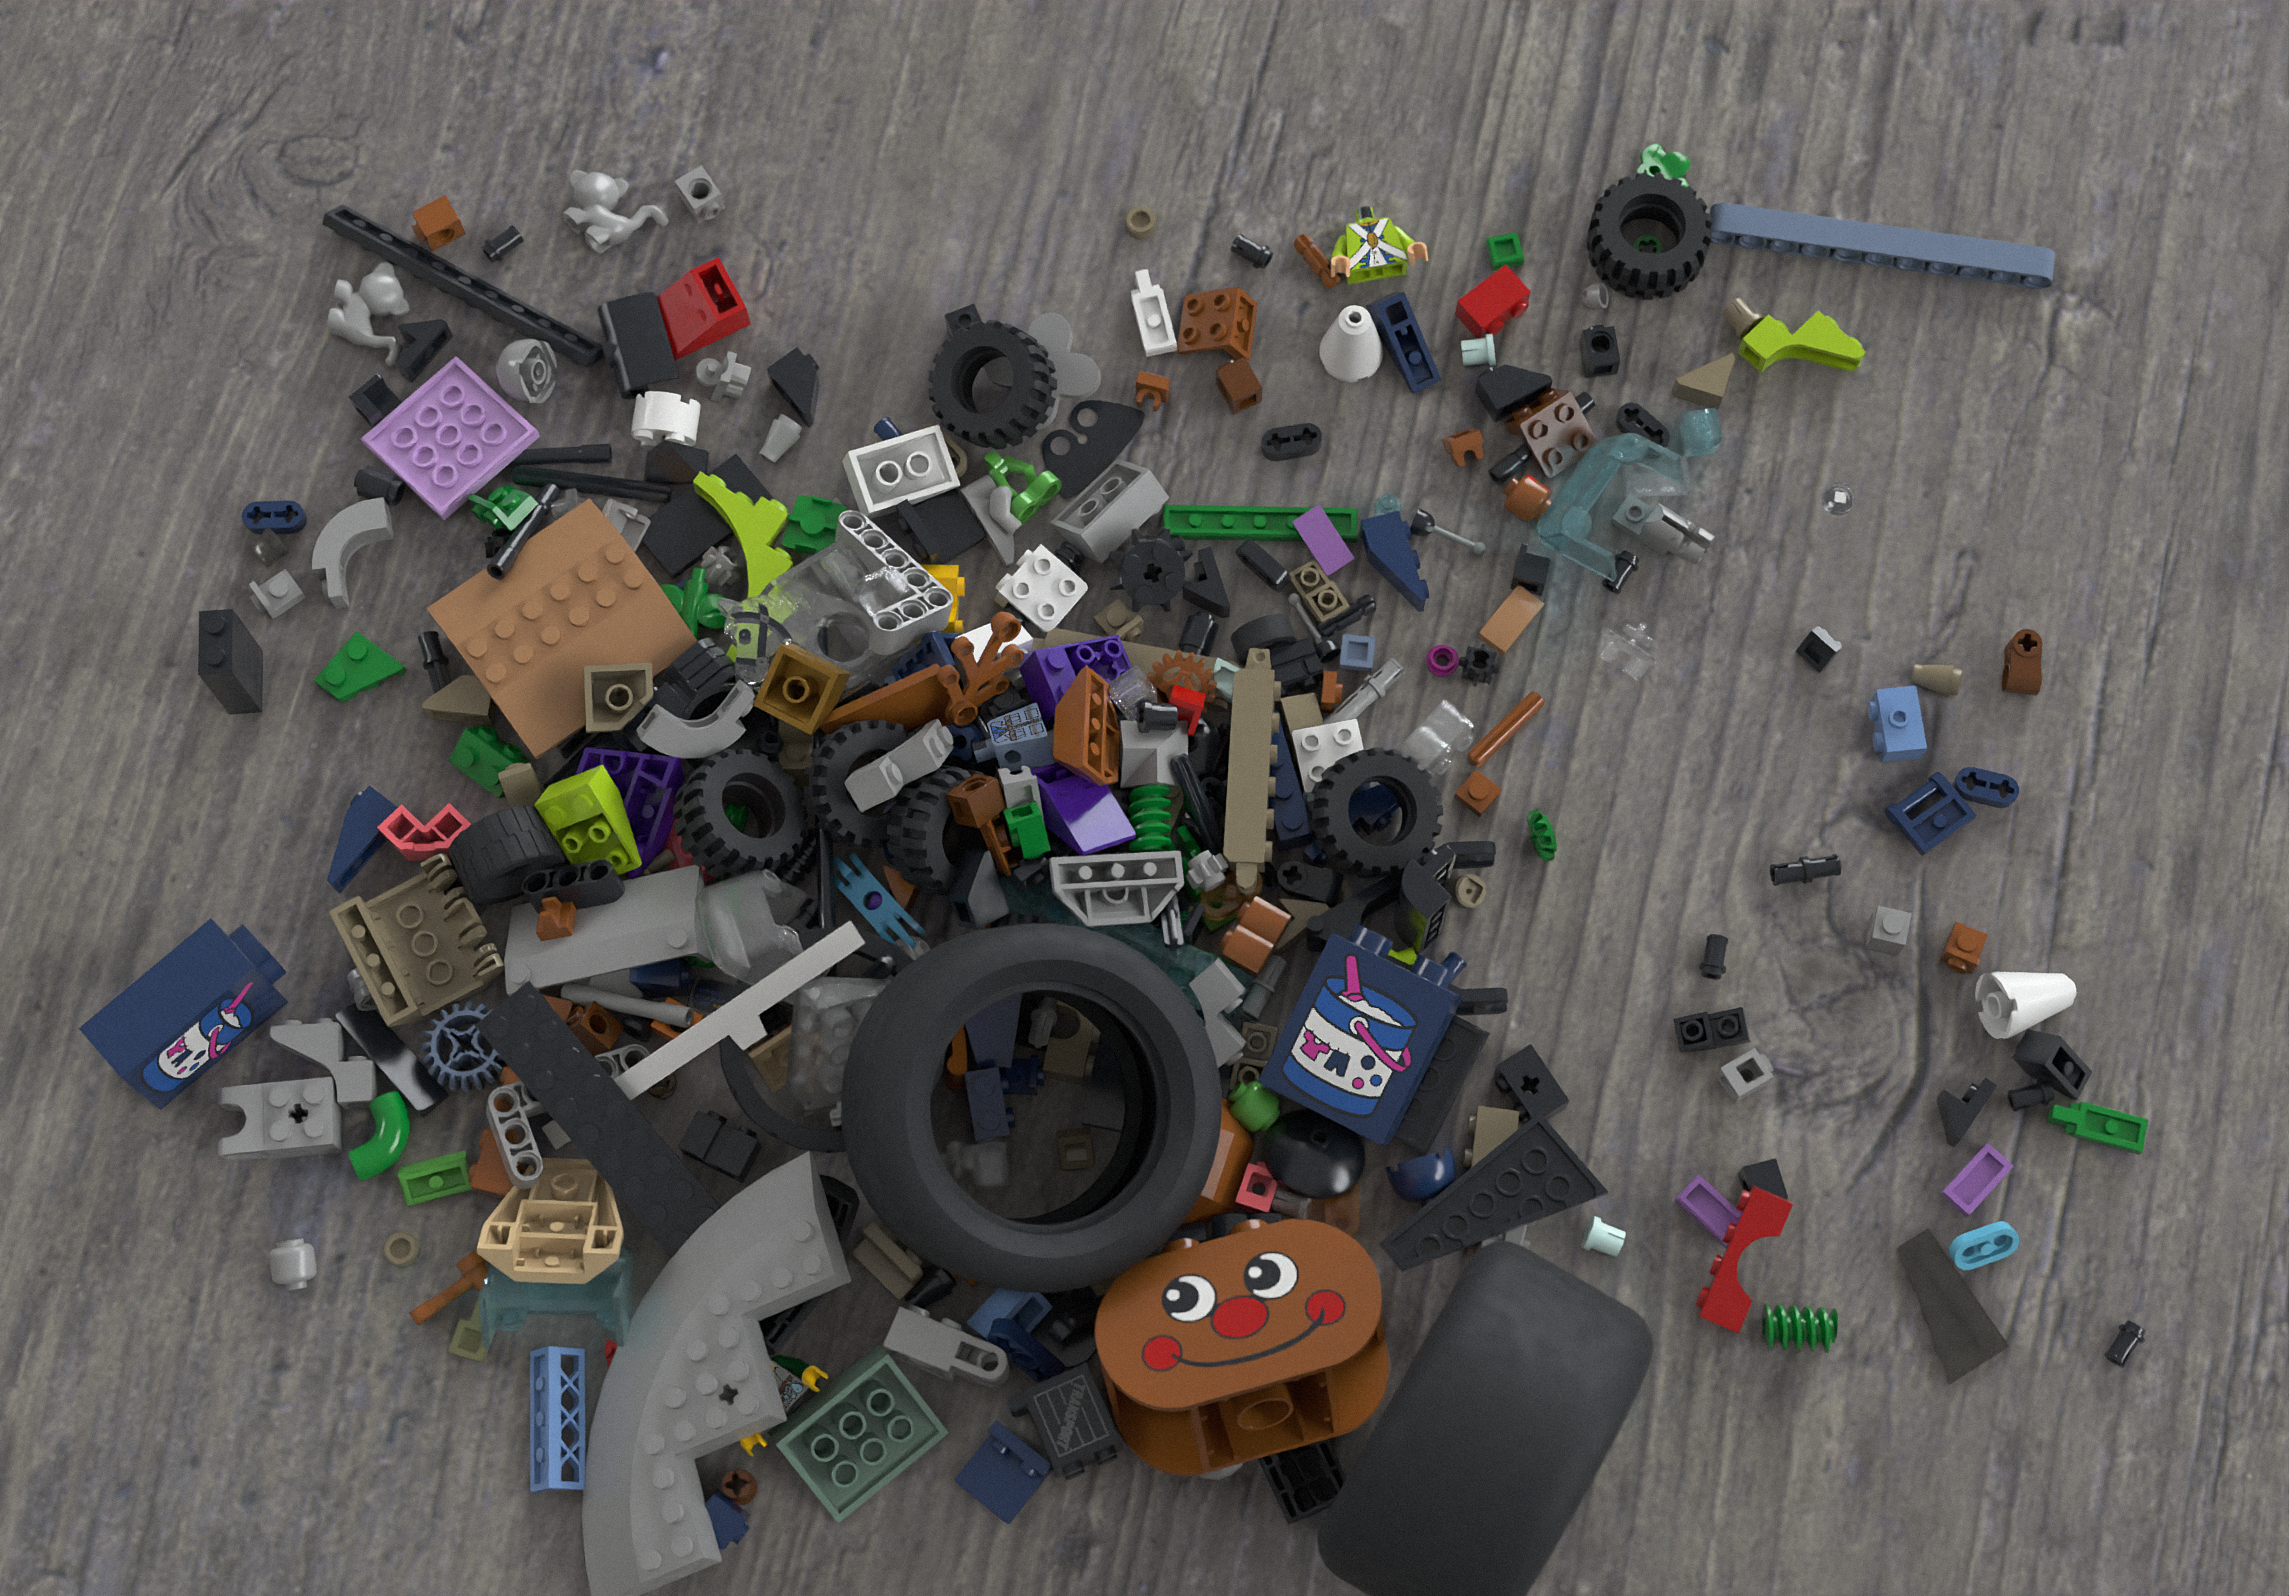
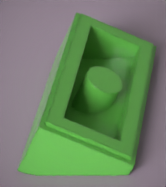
M463 1150L400 1167L398 1178L407 1207L472 1190L470 1187L471 1182L468 1181L470 1163L467 1151Z

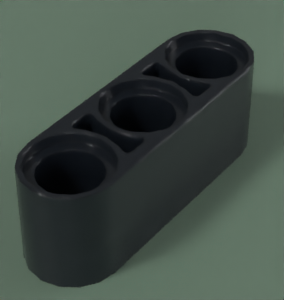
M606 859L537 871L528 875L521 885L522 891L537 914L540 912V907H544L542 904V899L557 897L561 903L572 901L575 908L579 910L613 903L620 899L625 891L624 883L611 862Z

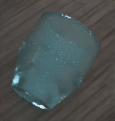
M1391 493L1381 495L1376 500L1375 516L1396 511L1400 513L1401 511L1400 500Z

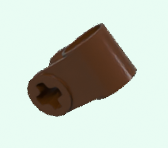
M2022 629L2014 635L2013 639L2005 647L2002 691L2037 696L2042 683V639L2034 630Z

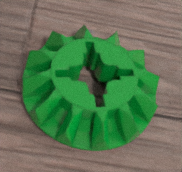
M1539 809L1531 810L1526 821L1533 847L1538 857L1544 862L1554 860L1557 844L1550 821Z

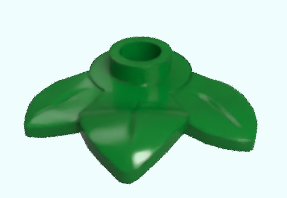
M1652 144L1644 149L1640 156L1641 165L1636 173L1646 172L1647 176H1654L1655 172L1662 173L1666 179L1672 180L1673 177L1682 180L1681 185L1685 188L1689 185L1682 178L1691 165V161L1687 156L1679 152L1666 154L1660 144Z

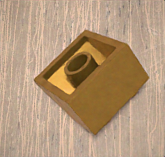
M780 644L753 706L813 735L838 703L851 673L795 644Z

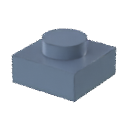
M1343 634L1339 669L1372 673L1376 637Z

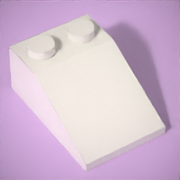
M939 424L849 451L842 460L858 508L869 520L897 511L896 505L906 499L913 505L960 486Z

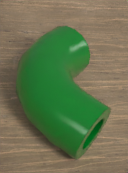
M399 1091L386 1093L369 1103V1108L376 1125L375 1133L368 1142L348 1151L351 1163L362 1182L381 1174L395 1164L407 1146L410 1122L406 1104Z

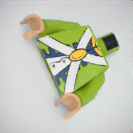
M1360 207L1354 212L1356 223L1346 225L1345 234L1338 237L1330 256L1331 277H1335V273L1338 272L1345 273L1346 282L1349 285L1406 275L1407 257L1411 266L1416 265L1415 260L1419 258L1428 261L1427 247L1422 242L1413 241L1400 227L1394 226L1390 218L1375 219L1372 207Z

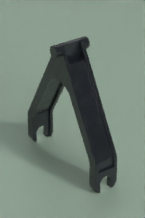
M1492 841L1448 842L1436 848L1439 852L1447 844L1456 853L1453 869L1487 868L1494 865L1496 846ZM1403 872L1385 877L1321 915L1310 917L1307 921L1306 937L1308 950L1322 953L1331 933L1349 940L1356 924L1363 925L1368 916L1398 899ZM1390 955L1386 957V959L1408 970L1412 968V965ZM1452 984L1448 987V990L1463 997L1455 1015L1501 1014L1507 1011L1508 993L1505 988L1461 989Z

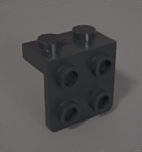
M955 488L932 497L916 508L912 507L908 499L896 505L898 518L895 519L896 524L904 536L909 534L914 542L912 546L920 560L924 561L926 559L930 565H943L980 543L986 537L985 530Z

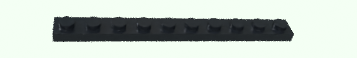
M342 204L324 214L322 224L334 230L337 235L347 237L358 243L361 248L382 256L390 264L398 265L411 272L416 278L426 280L437 286L442 292L452 294L465 301L468 306L478 308L489 314L495 321L513 327L521 335L547 342L553 351H557L570 358L573 363L587 368L603 358V345L349 207Z

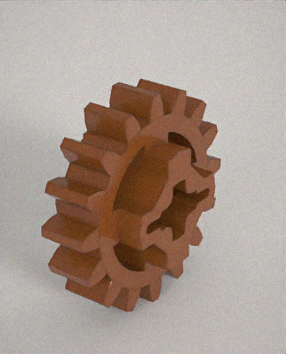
M1177 650L1174 659H1171L1166 653L1162 657L1163 665L1158 661L1153 663L1152 669L1156 673H1147L1145 679L1152 684L1145 686L1144 693L1153 695L1149 698L1151 703H1168L1160 691L1165 692L1169 700L1173 685H1177L1182 677L1185 676V688L1206 694L1202 712L1207 713L1210 707L1206 702H1214L1216 697L1210 691L1216 689L1217 682L1209 681L1214 670L1203 669L1206 662L1204 658L1198 663L1193 661L1194 652H1190L1187 658H1183L1181 650ZM1181 667V669L1175 673L1166 672L1171 668ZM1192 672L1197 674L1201 683L1196 682Z

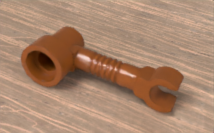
M477 1250L471 1252L456 1264L463 1278L409 1313L416 1324L422 1325L437 1314L439 1310L447 1306L448 1303L474 1286L480 1292L496 1281L486 1266L487 1260L478 1255Z

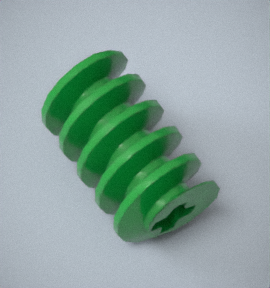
M1146 785L1133 789L1129 793V801L1131 802L1129 805V814L1131 815L1129 822L1136 832V838L1131 839L1128 846L1130 853L1168 851L1161 849V847L1169 846L1171 839L1161 835L1171 832V826L1162 823L1171 819L1169 812L1162 811V809L1171 807V801L1162 798L1171 794L1169 787L1164 785Z
M1764 1304L1762 1310V1335L1766 1339L1768 1349H1772L1775 1340L1779 1339L1782 1350H1786L1789 1341L1794 1340L1796 1351H1800L1803 1342L1808 1341L1811 1352L1815 1351L1818 1342H1822L1824 1352L1828 1353L1832 1343H1835L1838 1331V1313L1836 1308H1833L1828 1316L1823 1307H1819L1815 1315H1813L1812 1309L1809 1306H1805L1801 1314H1799L1798 1308L1791 1305L1785 1314V1310L1780 1304L1774 1307L1772 1313L1769 1305Z

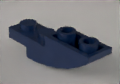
M1379 784L1350 797L1348 804L1349 821L1357 835L1360 832L1359 827L1370 835L1376 829L1379 832L1384 830L1394 818L1392 814L1401 806L1394 793L1386 786ZM1313 842L1303 851L1302 861L1312 866H1317L1318 864L1324 866L1328 863L1325 859L1327 853L1324 849L1318 850Z

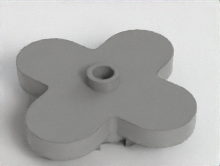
M1045 313L1038 316L1031 323L1028 334L1037 339V343L1044 346L1049 353L1047 359L1053 361L1056 370L1055 373L1051 374V377L1057 379V390H1052L1051 394L1052 397L1056 398L1053 408L1048 407L1045 414L1049 417L1044 425L1038 423L1035 427L1037 430L1043 429L1052 423L1057 414L1059 401L1064 398H1088L1097 391L1101 383V372L1094 360L1087 355L1070 352L1073 331L1067 320L1057 313ZM996 358L984 365L987 376L996 386L1005 389L1012 388L1013 370L1008 358Z

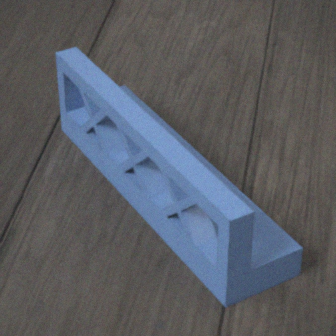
M547 1346L530 1351L531 1493H544L553 1490H585V1349ZM561 1356L573 1357V1372L569 1377L561 1370ZM566 1389L573 1397V1408L569 1412L561 1405V1395ZM566 1424L574 1433V1442L569 1448L561 1440V1430ZM566 1460L574 1468V1482L561 1481V1466Z

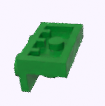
M506 484L495 489L490 494L489 501L473 494L467 498L474 506L471 512L481 522L486 523L488 521L496 529L500 526L509 531H512L538 505L530 494Z

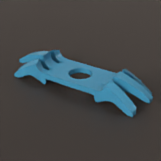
M854 852L848 856L861 872L859 876L841 859L835 856L834 864L850 884L846 887L834 875V885L853 903L883 939L898 946L886 931L890 927L913 949L916 943L902 927L898 919L902 917L921 936L926 931L897 903ZM874 892L880 893L882 896L880 907L875 910L866 909V897Z

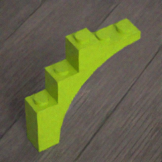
M700 471L693 480L695 492L715 507L730 525L743 550L749 582L746 611L760 613L758 605L760 603L768 608L769 617L782 624L790 633L799 621L798 611L795 610L796 605L784 596H780L778 599L777 595L793 575L794 566L791 561L792 557L787 552L778 547L775 550L772 549L787 529L789 523L787 508L775 499L768 501L762 496L753 506V501L745 494L731 492L725 488L727 486L726 483L713 474L707 476ZM743 618V620H753L760 622V620L753 618ZM741 626L726 656H729L734 665L738 667L757 669V666L736 663V657L757 659L759 628ZM742 629H748L751 632V637L749 638L751 646L748 649H742L739 646V632ZM768 633L767 660L779 645L777 639L770 633ZM743 675L750 681H753L755 678L754 676Z

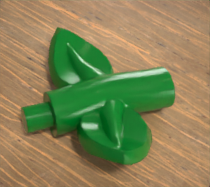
M693 567L691 580L686 579L683 591L672 584H661L659 586L698 641L699 624L703 628L710 630L721 629L734 619L730 614L737 613V608L725 596L717 593L706 594L709 584L704 582L706 569Z

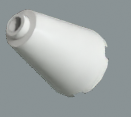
M1352 305L1343 309L1322 338L1319 353L1328 374L1338 380L1357 382L1358 379L1372 376L1381 365L1383 358L1382 341L1369 312L1361 306Z
M1989 972L1981 975L1976 984L1975 998L1976 1001L1982 1000L1984 1010L1978 1012L1986 1031L1993 1038L2007 1039L2070 1007L2076 997V986L2071 979L2061 973Z

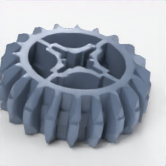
M467 1001L465 1009L462 1011L461 1007L454 1003L452 1007L454 1013L449 1015L445 1009L441 1010L440 1013L444 1019L441 1022L431 1019L430 1023L435 1030L424 1031V1036L431 1042L421 1045V1049L429 1053L423 1057V1062L425 1065H431L428 1073L432 1077L438 1076L437 1082L441 1086L449 1083L451 1091H457L461 1085L464 1093H470L472 1084L475 1085L478 1091H483V1081L487 1080L491 1085H495L496 1080L493 1075L496 1072L502 1075L504 1068L501 1064L507 1063L494 1048L490 1056L485 1053L483 1045L486 1039L475 1025H472L469 1030L459 1032L455 1029L465 1024H477L494 1009L487 1012V1006L484 1003H480L475 1010L474 1004L471 1001ZM446 1039H448L453 1044V1050L449 1055L450 1060L445 1065L443 1047ZM458 1040L463 1044L469 1043L471 1045L472 1043L479 1054L472 1050L468 1052L465 1049L464 1051ZM470 1063L481 1064L480 1067L471 1071H459V1069L463 1070Z

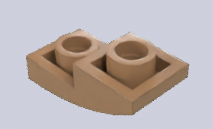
M1518 585L1485 624L1477 637L1503 656L1545 604Z

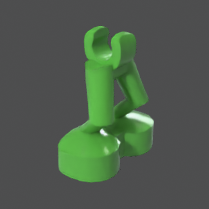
M992 450L984 457L985 462H987L986 467L990 471L988 475L996 486L1004 485L1011 489L1010 513L1022 523L1019 527L1030 520L1038 512L1039 506H1045L1061 489V481L1050 471H1045L1036 478L1033 465L1009 455L1003 459L997 452ZM1011 471L1025 476L1029 487L1021 494L1012 489L1005 479Z

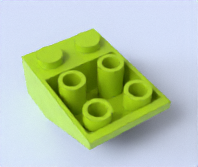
M603 764L549 785L534 804L572 865L606 859L611 862L618 875L639 868L642 865L620 792Z

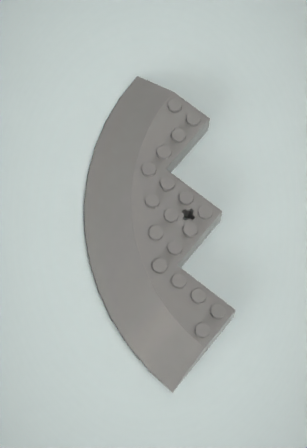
M811 1151L765 1174L733 1196L699 1226L668 1261L649 1288L620 1339L602 1385L591 1425L585 1461L582 1530L585 1567L591 1596H639L722 1561L711 1519L705 1507L706 1501L694 1459L787 1421L758 1321L851 1282Z

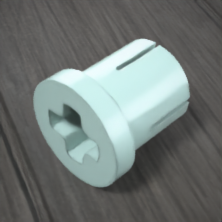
M1486 334V338L1461 341L1463 366L1489 363V366H1496L1493 334Z
M1593 1216L1584 1233L1581 1248L1588 1251L1592 1248L1616 1258L1622 1248L1626 1232L1602 1223L1601 1218Z

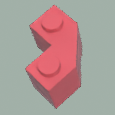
M448 803L424 826L401 804L377 828L384 838L408 861H425L440 853H446L448 858L451 859L449 847L452 841L460 832L468 828L471 823Z

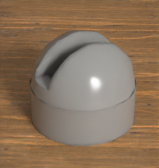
M1604 283L1589 285L1583 291V295L1587 296L1583 299L1586 307L1590 309H1603L1607 307L1608 291Z

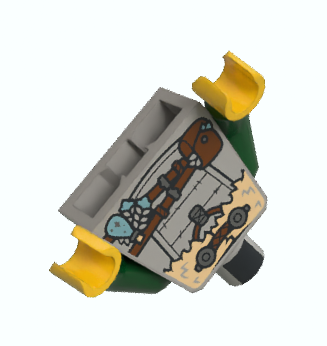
M778 1354L769 1359L786 1418L813 1391L819 1392L820 1389L815 1387V1382L819 1377L823 1376L828 1379V1375L817 1366H811L800 1358ZM777 1425L741 1439V1446L751 1457L754 1456L751 1451L753 1445L760 1442L763 1447H766L767 1442L763 1437L768 1439L770 1437L768 1433Z

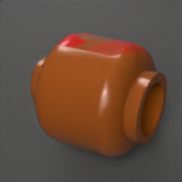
M1525 475L1520 480L1514 477L1503 491L1508 496L1504 501L1505 508L1525 523L1533 519L1538 522L1553 502L1549 499L1551 493L1549 488L1531 475Z

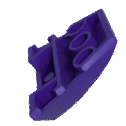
M585 747L576 775L603 764L620 792L642 862L639 868L628 871L626 874L631 879L638 878L651 864L653 859L664 849L675 820L673 818V806L677 803L675 796L685 780L680 757Z

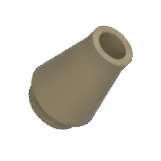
M1915 664L1911 683L1921 685L1947 697L1949 694L1957 695L1963 669L1955 668V665Z

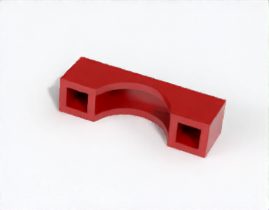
M1752 1185L1749 1192L1743 1190L1736 1209L1741 1211L1736 1224L1729 1223L1722 1239L1723 1242L1728 1244L1722 1256L1716 1254L1710 1267L1709 1274L1714 1275L1709 1288L1702 1287L1696 1300L1695 1306L1700 1307L1699 1317L1739 1334L1752 1303L1751 1297L1742 1289L1738 1281L1737 1265L1739 1258L1745 1248L1755 1240L1781 1235L1793 1206L1792 1201Z

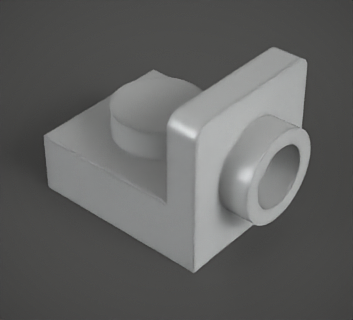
M286 569L259 587L254 581L248 584L255 593L249 598L260 613L267 610L273 619L306 598Z

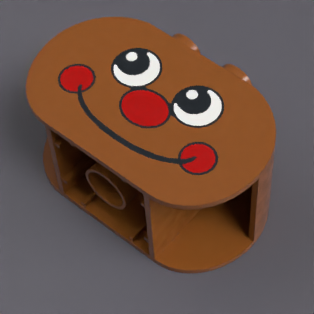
M1289 1219L1267 1224L1262 1220H1247L1235 1225L1228 1232L1227 1236L1199 1244L1194 1239L1173 1241L1164 1246L1159 1255L1146 1258L1121 1274L1105 1294L1096 1318V1345L1117 1429L1126 1445L1140 1460L1158 1471L1171 1475L1196 1476L1351 1432L1364 1424L1375 1413L1387 1390L1389 1356L1384 1336L1382 1292L1378 1272L1368 1253L1355 1239L1336 1227L1317 1221Z

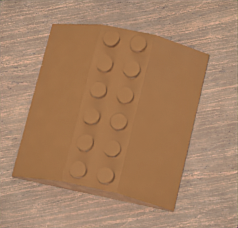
M590 498L528 539L517 555V560L503 579L499 580L491 577L487 572V568H485L426 608L536 760L586 726L584 666L652 663V676L655 679L665 672L672 661L697 642L658 583L622 535Z

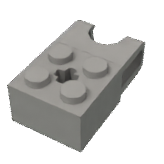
M332 1077L220 1088L217 1091V1103L223 1109L245 1112L246 1116L245 1126L238 1134L222 1138L218 1142V1157L226 1161L263 1158L280 1159L343 1152L341 1105L337 1102V1086ZM307 1113L308 1116H307V1117H302L303 1122H302V1123H299V1122H298L299 1117H300L302 1114Z
M910 1305L909 1309H905L899 1306L883 1344L885 1351L891 1358L952 1383L955 1376L993 1390L999 1389L1007 1383L1010 1376V1366L1006 1354L1001 1348L966 1334L961 1330L962 1326L952 1320L942 1318L940 1323L928 1317L929 1312L922 1308ZM988 1362L998 1364L995 1370L990 1372L984 1370V1366Z

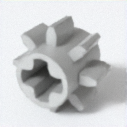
M711 546L702 556L704 561L700 565L702 569H706L705 579L711 584L722 586L726 582L731 585L740 576L738 571L742 568L740 565L741 559L732 548L720 546L716 550Z
M1206 850L1187 863L1191 870L1188 871L1185 877L1193 889L1200 886L1205 892H1209L1227 879L1223 872L1229 866L1221 853L1212 856L1210 851Z

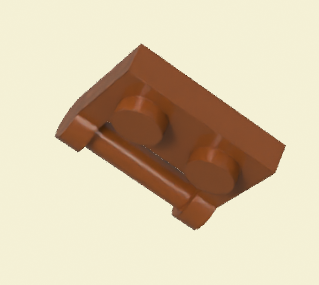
M964 1025L949 1042L945 1055H950L947 1061L948 1072L945 1077V1084L952 1091H958L965 1085L964 1074L967 1071V1051Z

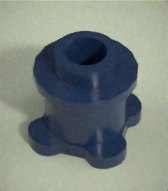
M971 723L963 727H956L953 724L946 726L952 735V745L954 747L947 758L958 756L965 761L972 759L975 755L972 743L984 740L981 730Z

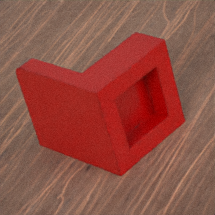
M1174 684L1168 703L1176 705L1178 712L1177 721H1187V735L1194 736L1203 710L1206 694Z

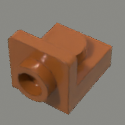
M1956 921L1939 961L1946 963L1947 967L1954 972L1961 974L1968 972L1972 974L1980 962L1979 957L1988 934Z

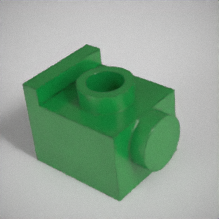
M1036 800L1003 810L1014 848L1021 847L1024 858H1037L1043 852L1051 850Z

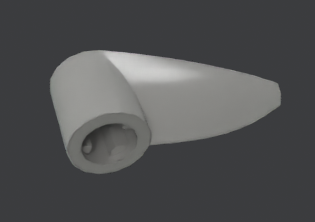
M985 475L960 489L959 494L985 530L986 540L1007 568L1014 563L1013 534H1009L989 513L990 495L997 486L989 475Z

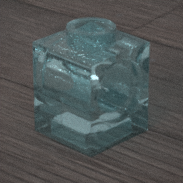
M1716 408L1684 412L1679 432L1685 457L1717 453L1722 433Z

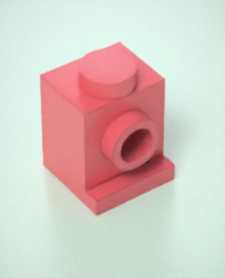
M1257 1162L1256 1165L1248 1163L1235 1200V1209L1250 1214L1270 1212L1279 1183L1271 1176L1264 1162ZM1255 1185H1262L1265 1188V1193L1263 1195L1254 1194L1252 1188Z

